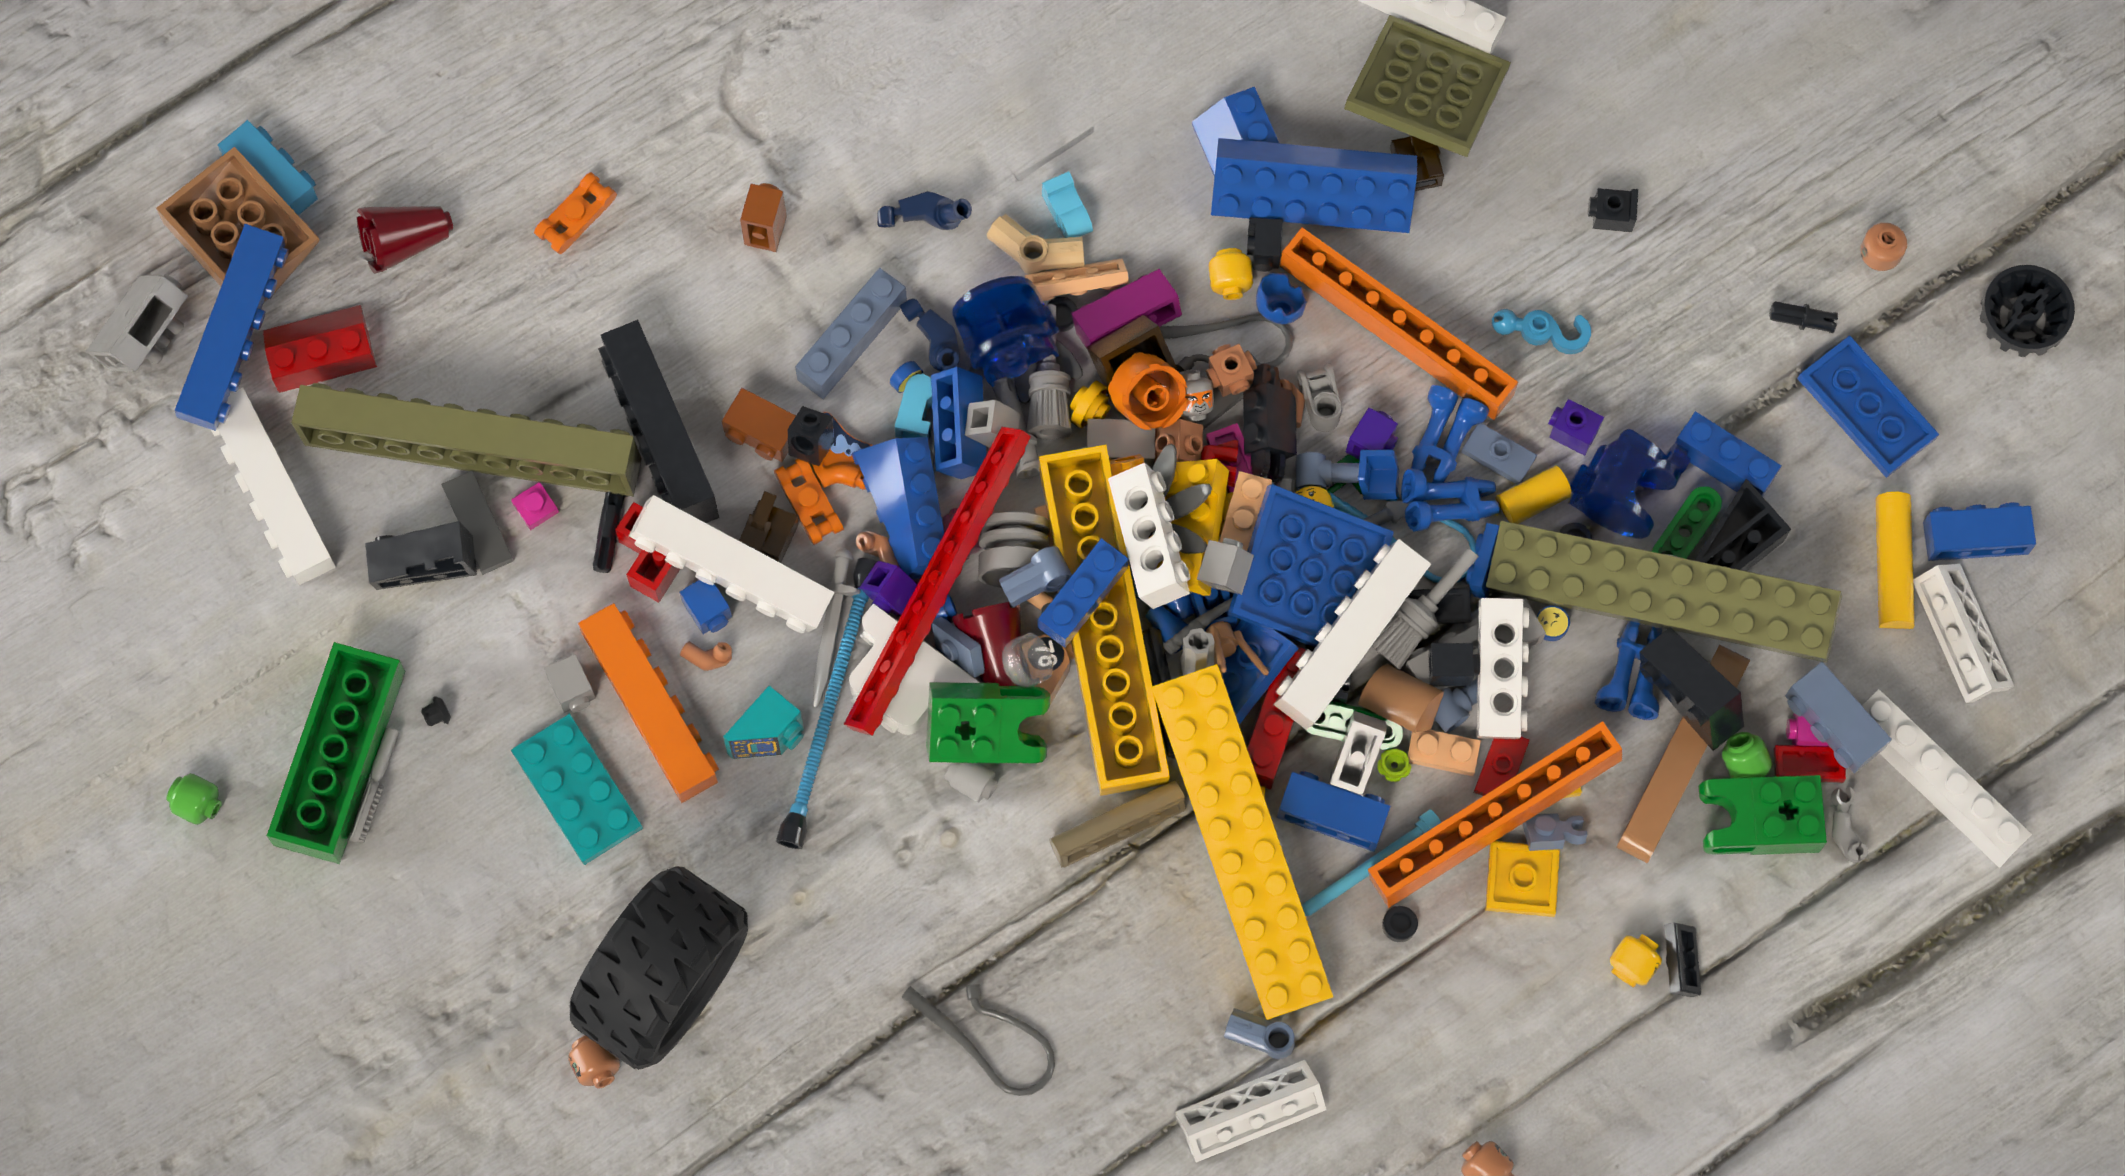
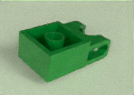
M929 682L926 738L929 762H1043L1047 757L1048 748L1044 739L1039 735L1023 733L1018 728L1020 723L1027 717L1044 715L1048 711L1051 699L1050 693L1044 688L1032 686H999L998 683ZM963 721H968L966 724H961Z
M1820 775L1709 779L1698 786L1699 798L1703 803L1722 806L1729 812L1731 818L1730 827L1712 830L1703 839V849L1707 854L1750 853V855L1819 853L1827 843ZM1783 810L1788 812L1791 816V819L1786 820L1785 814H1779L1780 811Z

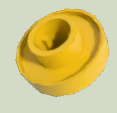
M1094 381L1089 388L1082 386L1070 404V409L1074 411L1071 423L1079 428H1083L1087 425L1088 419H1105L1111 408L1107 404L1109 397L1106 396V385L1099 381Z

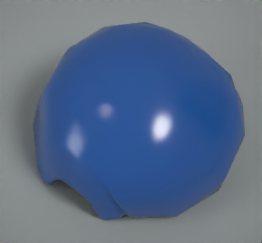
M1270 273L1261 279L1256 293V306L1264 318L1273 323L1284 325L1290 324L1302 317L1307 304L1302 286H1292L1289 276L1284 273Z

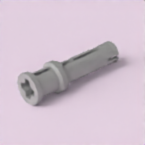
M1005 378L993 383L992 389L997 401L1020 412L1018 429L1026 432L1027 426L1015 392L1013 380ZM1027 433L1031 438L1025 447L1024 455L1016 464L1017 469L1015 473L1018 479H1030L1040 475L1039 457L1035 448L1037 440L1030 433Z

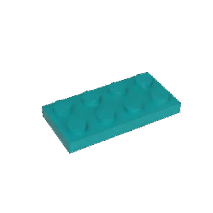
M570 713L511 749L515 759L583 865H586L643 829L638 818Z

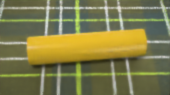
M1886 492L1879 494L1875 499L1879 628L1913 629L1915 619L1911 495L1905 492Z

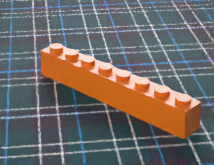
M1303 227L1282 251L1281 268L1459 396L1483 403L1488 407V416L1491 419L1495 420L1514 396L1518 385L1517 380Z
M1600 722L1368 869L1370 881L1388 908H1390L1621 762V746L1604 722Z

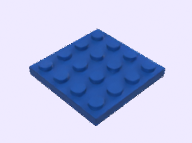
M1268 485L1247 552L1254 555L1242 595L1233 594L1228 615L1262 628L1275 630L1283 636L1316 647L1319 643L1315 639L1318 632L1327 622L1330 625L1335 622L1339 615L1334 611L1346 596L1350 599L1358 590L1354 586L1355 582L1365 570L1371 573L1377 565L1373 558L1385 543L1390 546L1394 531L1276 485Z

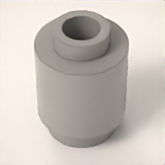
M951 763L944 776V779L950 782V787L978 803L982 798L988 800L998 784L994 780L996 773L980 763Z

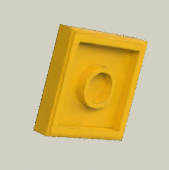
M1494 841L1489 844L1485 911L1555 917L1560 849L1529 851L1528 845L1524 843Z

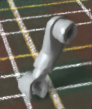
M1852 787L1846 788L1847 800L1844 803L1840 800L1838 788L1831 794V801L1837 806V811L1833 815L1832 837L1844 856L1850 862L1858 863L1867 857L1868 848L1860 841L1850 827L1851 813H1849V805L1854 801L1855 793Z

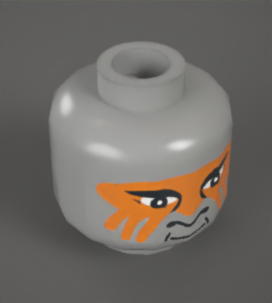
M1199 370L1180 372L1187 385V405L1180 419L1186 421L1206 419L1207 413L1211 412L1214 408L1212 381L1208 377L1200 376Z

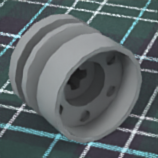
M1026 512L993 513L981 530L980 534L982 535L979 536V546L984 549L979 554V581L986 585L1002 588L999 581L1000 578L1031 563V558L1035 553L1049 547V537L1047 536L1050 527L1049 520L1043 516Z

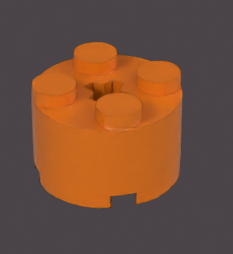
M1138 352L1132 355L1131 358L1118 367L1108 386V392L1116 409L1132 423L1144 430L1171 426L1181 417L1187 405V385L1184 377L1164 360L1151 354Z

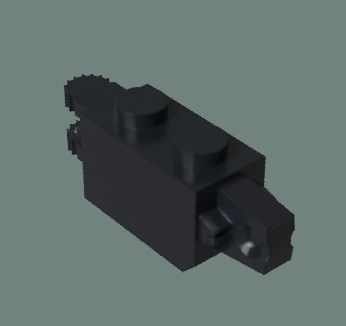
M1263 363L1256 366L1257 369L1254 370L1253 387L1243 392L1244 455L1251 457L1253 475L1263 478L1267 475V478L1271 479L1272 482L1279 483V481L1284 479L1286 459L1297 455L1296 398L1291 390L1281 387L1278 367Z

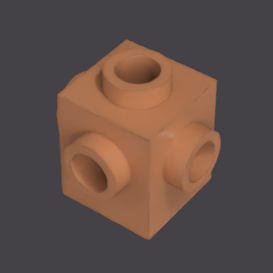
M1225 344L1212 352L1213 355L1209 357V369L1205 371L1207 377L1213 383V388L1218 387L1223 397L1231 393L1232 395L1242 393L1253 384V370L1257 369L1249 351L1243 352L1240 344L1232 347L1230 344ZM1234 363L1237 364V367L1233 370L1226 368Z
M1178 419L1169 427L1155 428L1154 463L1163 448L1168 444H1173L1176 447V462L1200 460L1203 449V425Z

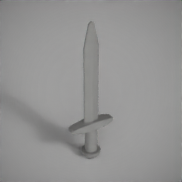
M839 549L833 556L836 559L832 583L820 584L833 591L834 594L826 609L813 679L814 707L819 706L828 682L843 597L860 594L859 589L845 585L849 563L853 561V554L848 549Z

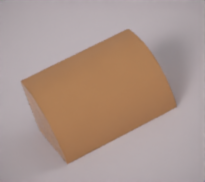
M1386 664L1380 667L1369 679L1361 694L1358 705L1415 733L1431 730L1444 691Z

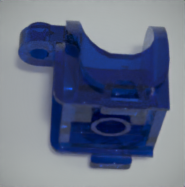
M1007 276L987 281L966 292L953 307L952 315L965 345L963 347L964 351L967 353L974 369L979 370L982 368L984 376L991 387L996 386L994 381L1005 376L1014 378L1024 374L1031 364L1052 354L1055 357L1059 356L1052 335L1059 333L1060 330L1051 308L1044 304L1036 286L1028 278Z
M1624 430L1619 438L1609 445H1601L1588 466L1582 464L1578 467L1570 482L1573 495L1568 504L1610 531L1636 539L1646 538L1650 535L1654 522L1646 510L1639 505L1634 491L1637 486L1658 490L1674 489L1680 480L1681 474L1690 463L1691 458L1687 456L1688 450L1675 443L1665 454L1658 446L1634 430Z

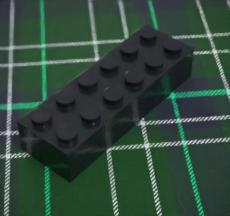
M639 320L600 334L603 346L599 347L598 350L602 358L603 367L608 378H611L615 388L614 392L621 408H624L627 416L626 420L633 436H636L645 465H649L652 474L651 478L658 495H661L665 502L705 523L718 519L719 513L714 493Z

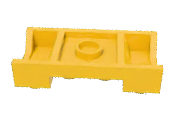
M1218 459L1176 462L1174 479L1165 497V500L1178 492L1200 484L1211 485V494L1202 505L1190 514L1171 521L1172 524L1180 525L1195 532L1207 545L1209 540L1219 541L1229 470ZM1205 551L1194 554L1179 552L1181 561L1186 564L1190 574V580L1187 581L1189 591L1203 596H1210L1212 587L1197 580ZM1163 560L1158 563L1156 569L1162 565Z

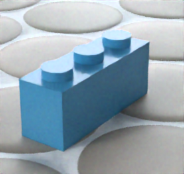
M248 120L245 121L217 145L222 156L235 147L295 213L300 215L318 200L313 188L316 186V183L305 170L299 173L292 166L295 162L283 148L277 150L271 144L273 139L262 126L255 128Z

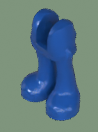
M1432 385L1427 397L1432 408L1431 417L1422 440L1412 450L1413 461L1411 469L1424 471L1427 458H1433L1440 461L1438 469L1436 468L1434 471L1432 483H1444L1450 472L1456 470L1457 462L1455 460L1467 433L1472 426L1485 421L1489 414V409L1479 401L1469 398L1462 399L1442 449L1438 448V441L1456 406L1458 396L1448 388Z
M1408 469L1403 475L1401 488L1403 503H1410L1405 510L1406 523L1413 532L1427 530L1433 522L1452 519H1465L1474 522L1497 515L1500 512V506L1497 501H1480V497L1491 495L1496 491V484L1490 480L1475 479L1471 476L1465 477L1464 480L1431 483L1427 482L1422 470ZM1458 498L1459 501L1457 504L1429 505L1425 502L1426 500Z
M1628 621L1622 636L1617 639L1619 652L1614 675L1611 682L1600 688L1595 697V704L1600 709L1619 712L1627 704L1634 659L1640 660L1639 651L1646 647L1645 645L1635 643L1639 632V623ZM1651 626L1647 637V645L1662 634V628ZM1639 667L1628 711L1629 714L1638 719L1654 720L1659 715V702L1653 694V684L1645 679Z

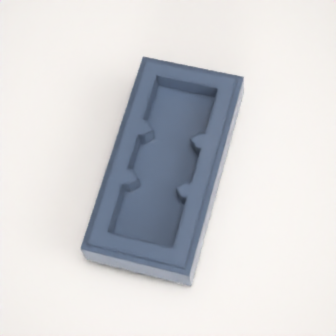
M1482 423L1477 424L1461 451L1464 455L1517 485L1522 483L1537 458V455Z
M942 617L935 619L932 623L936 649L974 678L985 673L981 645Z

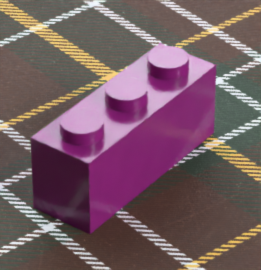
M1160 269L1143 275L1136 281L1120 289L1113 290L1108 295L1090 304H1086L1071 313L1076 334L1085 347L1142 315H1145L1159 327L1182 316L1178 294Z

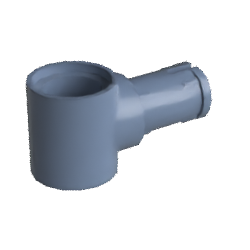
M1305 452L1296 456L1297 491L1308 486H1319L1326 489V487H1331V483H1359V463H1331V460H1326L1324 454L1317 452Z
M1477 678L1472 681L1471 686H1465L1462 689L1456 688L1453 691L1450 688L1442 690L1444 694L1435 720L1445 733L1453 731L1469 718L1472 706L1477 703Z

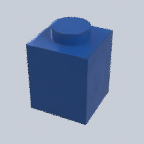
M698 580L679 592L682 603L703 635L709 631L714 633L721 630L729 623L728 620L732 618L730 607L715 583L714 585H709Z

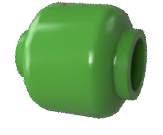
M1749 732L1737 733L1727 740L1722 750V759L1731 778L1765 777L1772 767V759L1766 744L1758 735Z
M191 773L183 778L177 777L169 788L166 800L170 802L169 807L173 814L196 825L203 823L207 818L213 819L221 807V801L218 800V787Z

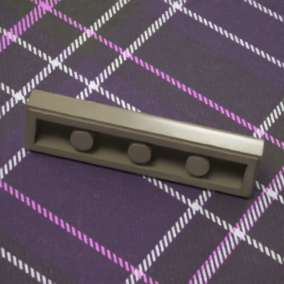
M1173 780L1050 838L1051 847L1061 868H1065L1184 812L1186 809L1185 796L1178 783Z

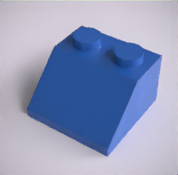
M1255 86L1222 98L1192 121V126L1213 175H1215L1218 138L1279 143Z

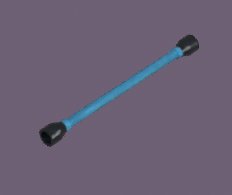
M857 559L853 580L854 588L859 589L860 594L852 595L853 602L850 614L848 615L849 618H847L846 630H844L842 642L840 643L841 646H839L836 662L834 663L831 679L829 680L828 691H826L827 695H825L818 724L816 725L817 728L815 729L816 732H814L815 736H813L811 748L809 749L808 761H806L804 773L798 787L799 790L797 791L798 794H796L797 798H795L794 804L791 805L789 814L780 824L776 838L778 844L788 848L802 849L807 834V804L810 799V792H812V784H814L815 776L817 775L819 759H821L823 754L822 751L824 750L827 734L829 733L828 730H830V722H832L834 710L836 709L835 706L841 692L842 681H844L843 677H845L847 665L849 664L848 661L850 660L853 644L855 643L854 640H856L860 620L862 619V612H864L863 608H865L866 602L869 601V597L859 587L877 563V561L872 559Z

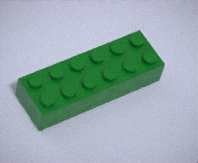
M333 643L266 835L273 846L340 864L375 757L405 674L400 660L340 643Z

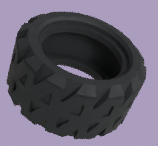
M675 866L658 873L638 892L621 913L580 976L569 1005L570 1021L573 1027L633 1069H644L660 1062L676 1046L699 1017L737 958L748 933V915L745 908L685 867Z

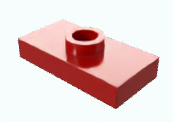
M1522 736L1519 739H1493L1473 793L1485 796L1518 774L1530 739Z
M1775 745L1774 747L1775 777L1820 775L1821 782L1844 783L1846 780V769L1837 762L1834 757V751L1830 746Z

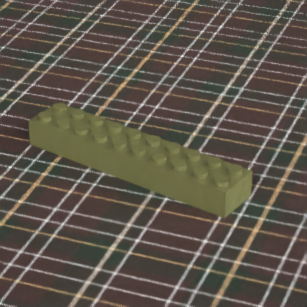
M313 383L311 386L300 385L291 421L305 446L600 492L619 493L634 497L642 460L634 437L620 429H611L610 432L598 431L595 427L587 424H578L577 427L565 426L562 422L554 419H544L543 422L530 420L529 417L521 414H511L510 417L500 416L489 409H477V412L464 410L463 407L450 403L444 404L443 407L435 406L426 400L413 398L411 401H403L386 393L371 396L365 395L364 392L353 388H346L344 391L332 390L331 387L321 383Z
M1506 521L1500 522L1486 588L1494 593L1664 629L1671 627L1674 631L1825 663H1828L1842 600V593L1838 590Z

